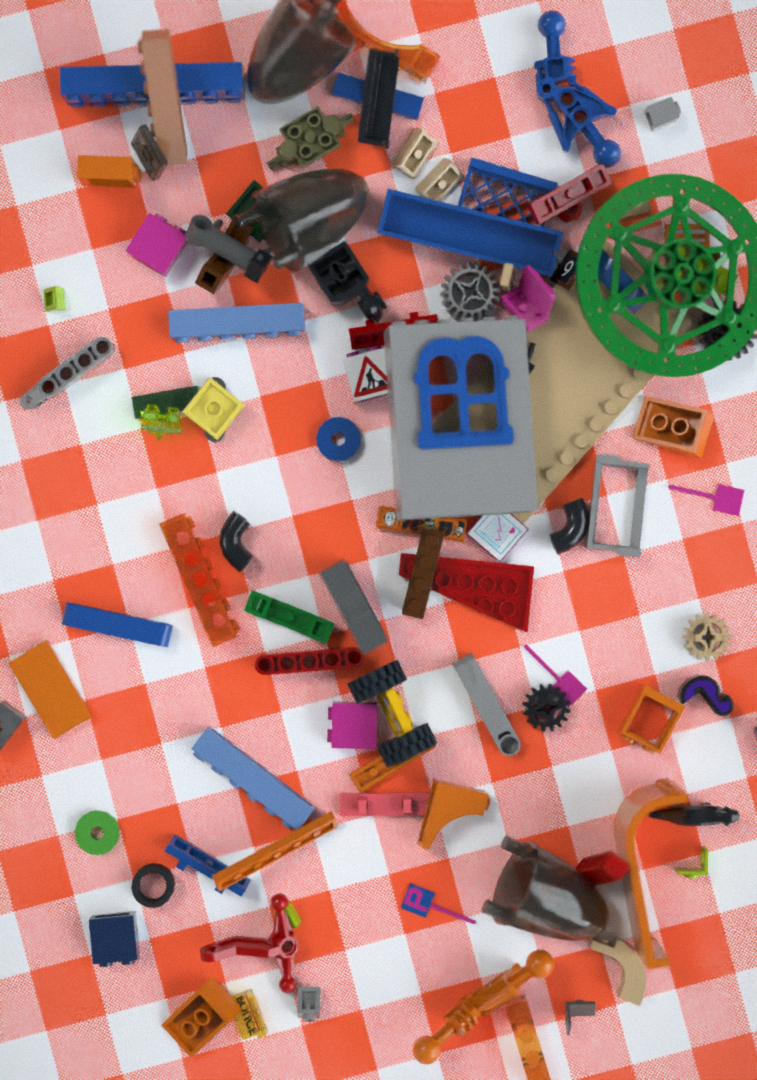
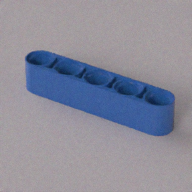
M69 602L65 604L61 623L73 628L162 647H169L173 625Z

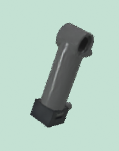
M193 216L185 234L186 241L193 246L207 248L244 270L245 277L258 283L273 258L270 254L272 252L271 248L266 247L264 250L259 248L256 252L220 230L223 224L222 219H217V221L212 223L206 216Z

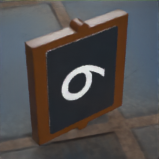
M569 249L549 280L569 291L576 281L578 252Z

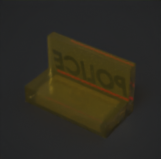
M253 989L230 996L242 1009L234 1017L242 1040L256 1035L258 1039L267 1036L268 1029Z

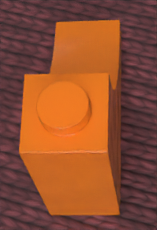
M433 778L417 844L421 848L430 850L431 844L438 832L449 822L467 815L484 816L485 810L487 811L490 805L489 794L484 790Z

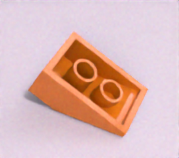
M645 396L632 438L673 452L702 459L714 415L706 409Z
M211 976L161 1026L192 1058L242 1009Z

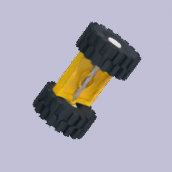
M398 659L347 683L356 704L374 696L377 697L396 736L377 746L387 768L416 756L437 744L428 723L414 729L412 728V718L408 712L404 711L401 705L403 704L402 697L393 688L407 680Z

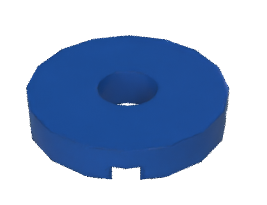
M333 417L325 421L318 429L316 436L317 446L321 454L333 461H345L353 457L358 451L361 442L357 426L349 419L343 417ZM336 433H341L345 436V442L340 446L332 442V437Z

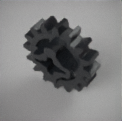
M540 683L538 690L531 687L533 693L531 695L525 694L528 702H522V705L527 707L526 710L522 711L523 715H529L526 719L527 723L534 721L532 727L536 729L540 725L542 732L545 731L546 727H549L551 732L554 731V725L561 728L560 721L568 720L564 716L565 713H571V710L566 708L570 701L563 699L567 695L566 692L559 694L560 687L556 686L553 690L551 683H548L547 688H544L542 683ZM547 693L556 695L559 700L549 699ZM539 695L537 704L532 705L533 700ZM544 702L553 705L549 708L548 713L540 710L541 707H544ZM561 709L558 717L554 719L553 715L555 712ZM534 715H542L545 722L537 720Z

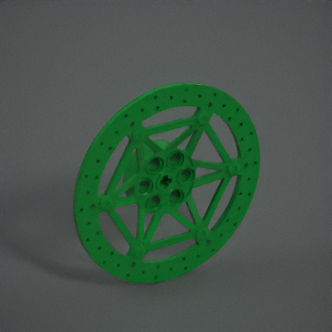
M660 174L633 182L611 196L596 212L585 230L578 250L575 275L580 308L590 330L601 345L625 365L640 372L660 377H684L704 373L725 363L739 352L757 329V223L750 212L735 196L721 186L709 180L686 174ZM658 197H673L672 206L628 227H624L619 223V220L628 211L645 201ZM690 199L699 201L717 211L732 226L737 234V238L729 239L689 208ZM672 215L664 244L632 234V232ZM687 217L719 240L722 246L705 248L702 244L694 241ZM680 219L685 239L675 240ZM607 237L615 241L610 294L608 298L602 300L599 290L598 268L604 243ZM630 242L651 248L652 252L649 257L645 259ZM680 246L685 249L684 257L679 254ZM622 247H624L644 271L642 276L618 293ZM723 252L724 254L714 262L711 254ZM745 253L748 266V287L743 307L738 315L733 311L737 259L739 254ZM660 255L666 260L664 267L659 264L658 259ZM698 259L703 263L702 271L697 268ZM729 259L724 305L714 286L717 275L716 270ZM681 271L682 275L678 278L677 274ZM658 278L663 281V288L661 290L656 285ZM696 282L699 283L701 287V291L699 294L696 293L694 289V285ZM645 285L648 296L624 300L625 297L639 286ZM675 292H678L681 295V301L679 303H677L674 299ZM710 295L717 309L703 303V301ZM649 302L659 304L660 335L628 312L625 306ZM695 307L715 317L714 320L676 337V333L688 308ZM667 310H678L675 321L670 331H668ZM618 313L659 344L658 352L648 351L630 341L614 325L610 319V314ZM721 324L728 328V331L712 345L695 353L675 355L676 345Z

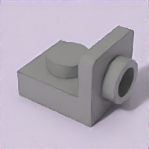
M298 987L297 1015L298 1018H302V1021L314 1022L316 1019H320L321 987Z

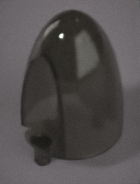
M277 0L258 33L249 58L247 84L250 94L256 101L262 104L274 105L302 95L332 73L357 46L356 39L348 26L337 15L338 11L335 9L341 0Z
M331 168L308 171L282 179L252 194L251 208L236 215L234 218L240 229H244V227L258 221L260 232L274 254L272 262L275 267L280 270L285 266L290 271L298 272L333 248L354 227L367 205L369 187L364 177L351 170Z
M508 835L503 838L501 849L513 854L506 862L499 876L493 900L488 899L484 902L482 913L492 916L494 922L500 926L509 925L534 934L568 941L590 939L601 934L607 928L610 920L609 907L598 888L583 873L561 858L540 848L538 844L532 841L522 843Z

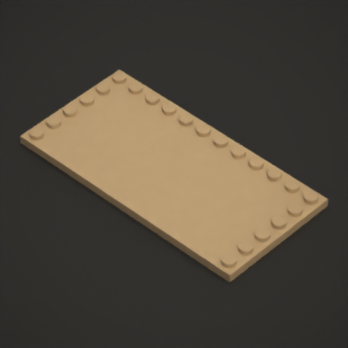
M605 241L603 249L613 259L614 247ZM621 254L620 267L634 281L637 280L643 273ZM598 278L601 298L604 300L609 297L610 290ZM576 281L569 291L557 284L552 288L555 293V300L548 321L526 333L527 352L530 343L536 344L532 358L529 361L535 365L529 374L538 507L654 376L625 365L610 354L596 339L580 308ZM642 284L640 287L648 295L645 285ZM656 302L646 303L635 314L625 306L628 312L660 335L659 304ZM667 310L668 331H670L675 321L678 310ZM686 312L676 337L698 326V321L688 312ZM618 313L610 314V319L614 325L630 341L648 351L658 352L659 344ZM682 343L676 345L675 351L678 349V347H679ZM491 359L467 385V392L469 394L494 393V368ZM458 396L432 425L434 433H454L460 430ZM495 404L469 405V426L472 431L497 429ZM535 511L513 513L512 515L524 524Z

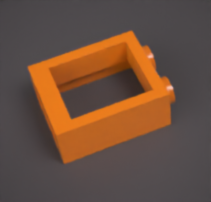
M78 155L77 178L83 186L137 188V182H141V169H139V165L136 164L133 157Z
M643 684L618 731L623 734L621 738L629 743L634 744L637 741L643 744L641 749L653 755L656 751L661 754L686 706ZM645 696L673 709L655 744L628 730Z

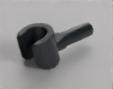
M530 343L527 352L529 374L535 367L534 364L529 362L536 346L535 343Z

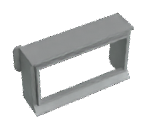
M599 454L594 463L586 548L613 550L620 556L639 557L641 555L640 543L647 475L650 468L649 463L621 461V458L615 455ZM602 466L638 469L630 547L594 543Z

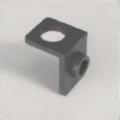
M576 1000L565 1003L566 1035H570V1016H594L596 1009L595 1001Z

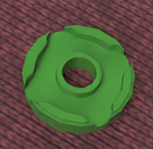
M101 810L90 811L84 814L77 822L75 839L79 847L86 853L92 855L105 854L111 851L119 840V824L116 818L109 812ZM96 826L102 828L103 837L95 838L92 835V828Z

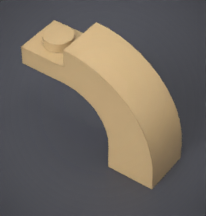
M598 935L597 938L590 936L588 941L590 949L615 958L622 966V979L616 992L619 999L640 1006L646 989V974L643 964L634 949L626 941L615 935L612 943H609L610 939Z

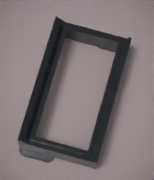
M396 48L395 52L369 49L358 143L386 145L385 149H390L391 140H389L400 62V48Z

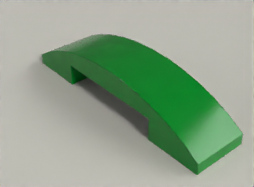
M253 590L244 609L247 613L269 620L325 644L328 643L335 623Z

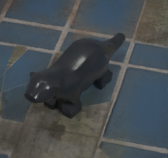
M711 802L700 803V805H682V803L671 805L668 809L652 811L648 814V817L666 820L682 826L724 824L727 827L729 824L740 819V813L727 806L721 808L711 805Z

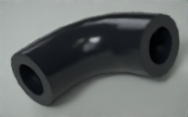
M583 498L562 505L567 518L566 525L563 529L549 534L556 555L567 552L579 545L587 533L589 517Z
M233 510L220 530L219 544L224 558L240 573L254 557L244 548L241 542L243 533L251 523Z

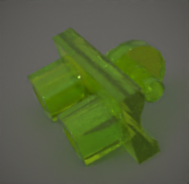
M147 404L144 412H140V429L147 430V433L155 434V440L160 441L162 435H170V433L181 434L182 426L179 408L169 407L166 414H159V407Z

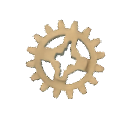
M704 613L703 618L696 614V621L688 620L690 627L683 628L687 635H683L682 639L687 640V643L683 646L684 648H691L689 651L690 655L697 653L696 659L701 660L704 656L705 661H710V656L717 660L718 653L726 654L723 648L724 646L730 647L726 640L732 638V635L726 634L730 627L723 626L724 619L721 618L717 621L716 614L709 618V614ZM711 623L715 624L720 632H715L712 629ZM701 624V628L696 633H693L695 628ZM706 631L707 634H711V638L707 639V642L702 639V635H706ZM694 641L701 645L702 651L696 648L693 643ZM720 641L719 645L713 650L714 644Z

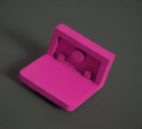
M528 265L524 267L519 286L502 295L499 302L511 316L525 319L527 333L548 321L555 300V293L542 280L540 274Z

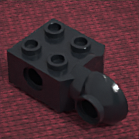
M345 240L307 264L309 271L332 306H342L359 296L361 300L357 303L368 320L373 318L377 324L380 322L383 310L387 306L377 291L371 292L368 287L370 279Z

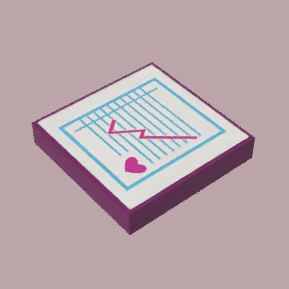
M512 514L481 515L466 534L500 563L529 528Z

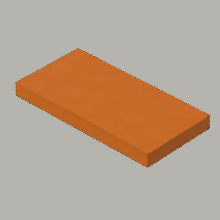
M48 640L8 663L53 739L93 716Z

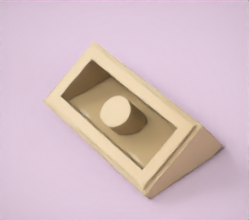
M414 128L391 165L414 179L438 142L423 129Z
M444 158L414 190L422 197L440 201L464 175L451 160Z

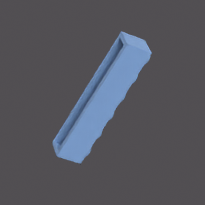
M303 303L168 310L169 335L176 343H188L189 339L198 338V342H209L212 337H220L221 341L234 340L233 336H242L243 339H256V335L264 334L265 338H277L278 334L287 333V337L301 336L300 332H305Z
M211 726L207 727L191 748L194 751L193 755L201 762L206 760L212 765L211 769L220 776L222 774L230 779L228 782L236 789L241 787L248 792L246 796L255 803L259 801L265 805L264 810L273 817L278 815L282 818V824L288 829L293 830L295 828L297 830L301 828L314 811V805Z

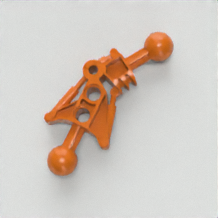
M534 950L527 956L524 967H521L519 963H515L511 969L504 971L476 991L464 995L457 1002V1005L443 1017L445 1025L433 1036L424 1035L416 1039L412 1049L414 1058L423 1065H430L436 1062L440 1056V1047L454 1034L456 1036H464L478 1023V1018L488 1016L513 998L518 997L520 985L530 978L549 976L554 969L552 955L546 950Z

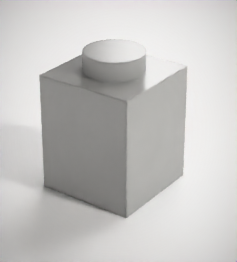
M671 96L647 106L644 114L652 132L677 122L680 118L681 109L678 102H674Z

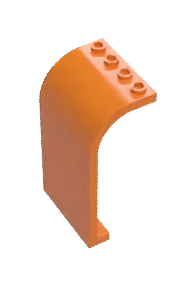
M668 778L655 780L656 784L643 786L629 794L619 806L614 819V838L617 855L630 863V867L622 878L634 949L647 970L670 966V960L655 937L651 938L635 850V835L639 824L651 811L667 805L688 802L687 792L673 781H669Z

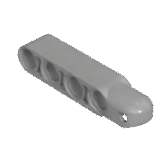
M106 337L94 339L27 390L19 400L24 410L38 408L50 398L57 397L114 354L115 346L113 342ZM107 342L109 345L108 351L102 354L99 353L98 346L100 343ZM85 355L90 356V364L82 367L80 364L81 358ZM70 368L72 370V377L64 380L62 373L65 369ZM52 381L54 390L51 393H46L44 386L47 382Z
M470 652L452 662V665L500 752L505 756H513L520 749V740L473 654Z

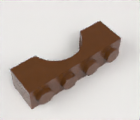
M423 524L401 614L419 619L424 618L445 534L444 529Z

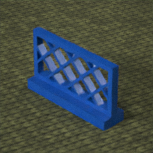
M472 157L458 206H462L464 198L473 193L479 204L473 208L474 210L480 207L485 212L483 205L495 200L500 212L494 215L502 213L503 217H506L504 212L516 206L522 217L518 220L527 222L525 218L532 214L529 213L524 216L518 204L529 198L531 202L534 201L532 196L539 192L546 194L555 189L558 183ZM472 172L480 174L485 184L473 189L469 182ZM485 176L490 177V178H494V179H492V180H490V181L487 182ZM495 180L503 181L507 190L495 196L489 184ZM507 183L514 184V186L509 188ZM469 185L471 191L466 194L467 187ZM487 185L493 197L481 204L475 191ZM521 186L524 187L528 196L516 202L510 190ZM528 189L534 190L536 192L530 194ZM508 192L514 204L502 210L497 197ZM545 222L541 223L540 226L544 227Z

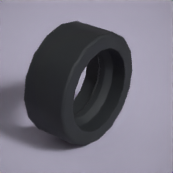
M157 863L146 864L140 868L133 877L131 884L132 894L136 901L149 908L161 907L167 903L175 888V880L171 871L164 865ZM152 872L162 875L167 885L164 894L154 899L145 896L140 888L143 876Z

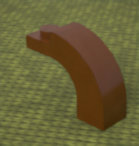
M236 214L233 216L225 233L247 246L255 225ZM213 253L211 258L202 266L195 284L215 294L227 280L235 265Z

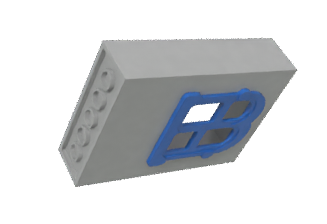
M506 316L503 320H496V317H484L482 321H474L473 318H462L460 322L451 323V319H440L434 324H429L428 320H418L412 325H406L405 321L392 322V325L384 331L396 521L538 511L525 319H518V316ZM474 354H484L493 363L495 391L492 394L471 395L467 392L466 362ZM443 355L453 360L457 374V382L455 384L431 385L429 383L428 367L433 358ZM456 394L458 396L460 430L458 432L434 433L432 431L430 397L432 395ZM495 404L497 429L472 431L469 426V405Z

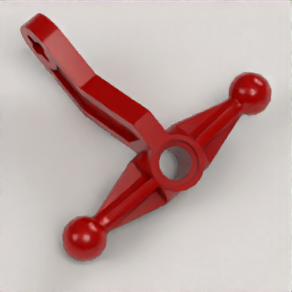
M277 893L271 898V906L276 910L273 932L269 939L234 936L200 948L201 961L216 962L235 955L263 958L274 957L282 975L279 981L280 990L286 994L293 992L296 988V981L291 977L294 955L298 950L299 944L294 938V932L285 912L288 906V899L284 894Z

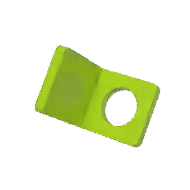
M701 846V868L675 867L674 871L679 875H685V878L692 879L698 878V875H708V848Z

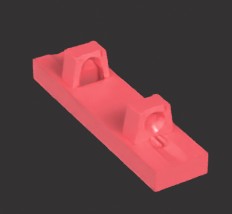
M429 792L340 793V817L424 815Z

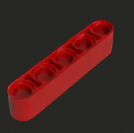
M359 647L267 653L260 655L256 659L255 669L261 675L357 668L363 664L364 655ZM350 652H359L361 659L358 663H352L348 660ZM329 653H335L338 656L339 660L335 665H330L326 662V656ZM306 655H313L316 658L314 666L308 667L304 664L303 660ZM286 656L291 657L294 661L293 667L289 669L284 668L281 663L282 658ZM267 658L270 660L271 668L269 670L260 668L259 661L261 659Z
M609 850L584 857L577 865L574 874L594 887L620 881L627 873L630 863Z

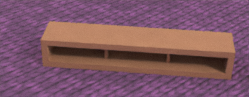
M170 28L142 30L141 39L137 40L138 53L143 54V61H141L140 65L141 73L146 75L147 82H144V93L150 99V103H147L148 116L153 118V123L150 124L151 135L156 137L154 155L157 157L159 152L162 157L164 156L166 160L163 161H167L166 165L187 164L188 150ZM159 158L160 166H162V165L164 164V162H163V163L160 162V158Z

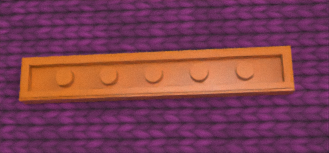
M331 811L212 875L218 891L224 890L336 829L338 826L335 816Z

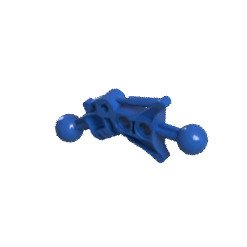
M546 11L538 19L537 25L541 35L546 38L547 58L534 62V69L537 70L535 75L536 96L546 105L549 112L548 117L563 152L567 153L570 151L572 140L582 131L594 147L593 158L598 165H604L605 168L613 167L620 161L621 148L615 141L605 140L593 122L602 117H614L617 110L586 86L582 87L576 82L577 75L571 73L576 70V67L570 65L576 59L561 56L559 36L563 34L566 28L565 18L558 11ZM567 81H568V84H569V86H570V87H557V88H556V85L561 84V83H564V82H567ZM547 88L550 92L545 93L543 89ZM568 95L572 98L573 102L570 105H564L560 99ZM551 101H553L565 117L564 129L556 111H553L550 104ZM582 113L586 116V121L578 123L575 121L574 116Z

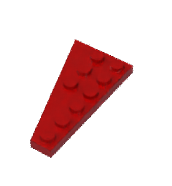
M401 553L400 576L410 580L416 554ZM448 557L438 558L431 590L528 633L534 566Z

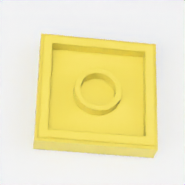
M209 377L182 413L218 440L245 407V404Z

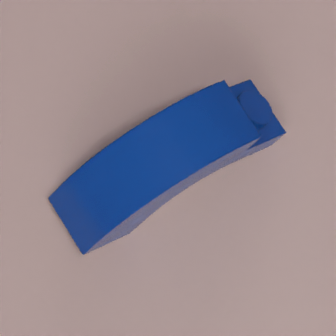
M602 249L598 278L610 290L613 259ZM621 267L618 293L634 282ZM639 286L625 297L624 300L648 295ZM646 303L626 307L635 314Z

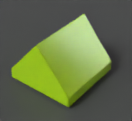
M53 286L43 289L45 312L66 310L64 288Z
M290 902L285 912L292 929L300 925L302 920L292 902Z

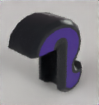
M696 674L687 678L678 689L677 697L681 704H684L700 692L710 708L718 716H727L734 708L731 697L725 693L720 697L719 685L707 675Z

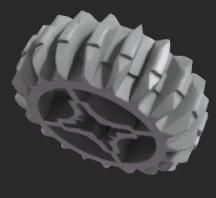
M466 262V269H463V266L458 264L459 272L451 268L450 273L453 277L449 275L444 276V279L449 284L441 283V288L447 289V291L440 292L441 297H447V299L442 301V305H451L447 308L446 312L450 313L454 309L456 311L453 315L454 319L459 314L463 315L462 318L470 316L473 319L477 315L478 320L482 321V312L486 316H490L491 313L488 307L493 310L496 309L497 306L492 301L498 302L500 297L495 296L494 293H499L501 290L498 287L493 288L499 281L498 279L490 280L494 272H490L488 275L485 274L487 266H484L482 271L478 270V262L475 263L474 269L471 268L470 262ZM465 275L476 276L471 283L457 280ZM482 280L488 288V299L478 289ZM476 283L474 287L476 295H471L464 301L467 293L464 292V289L469 290ZM452 286L456 287L462 294L459 305L453 299ZM471 301L483 304L482 307L475 310L464 309Z

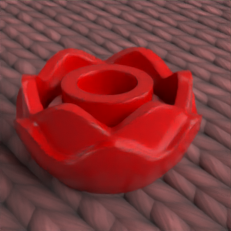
M581 201L571 206L570 210L566 209L556 216L566 223L577 220L582 213Z

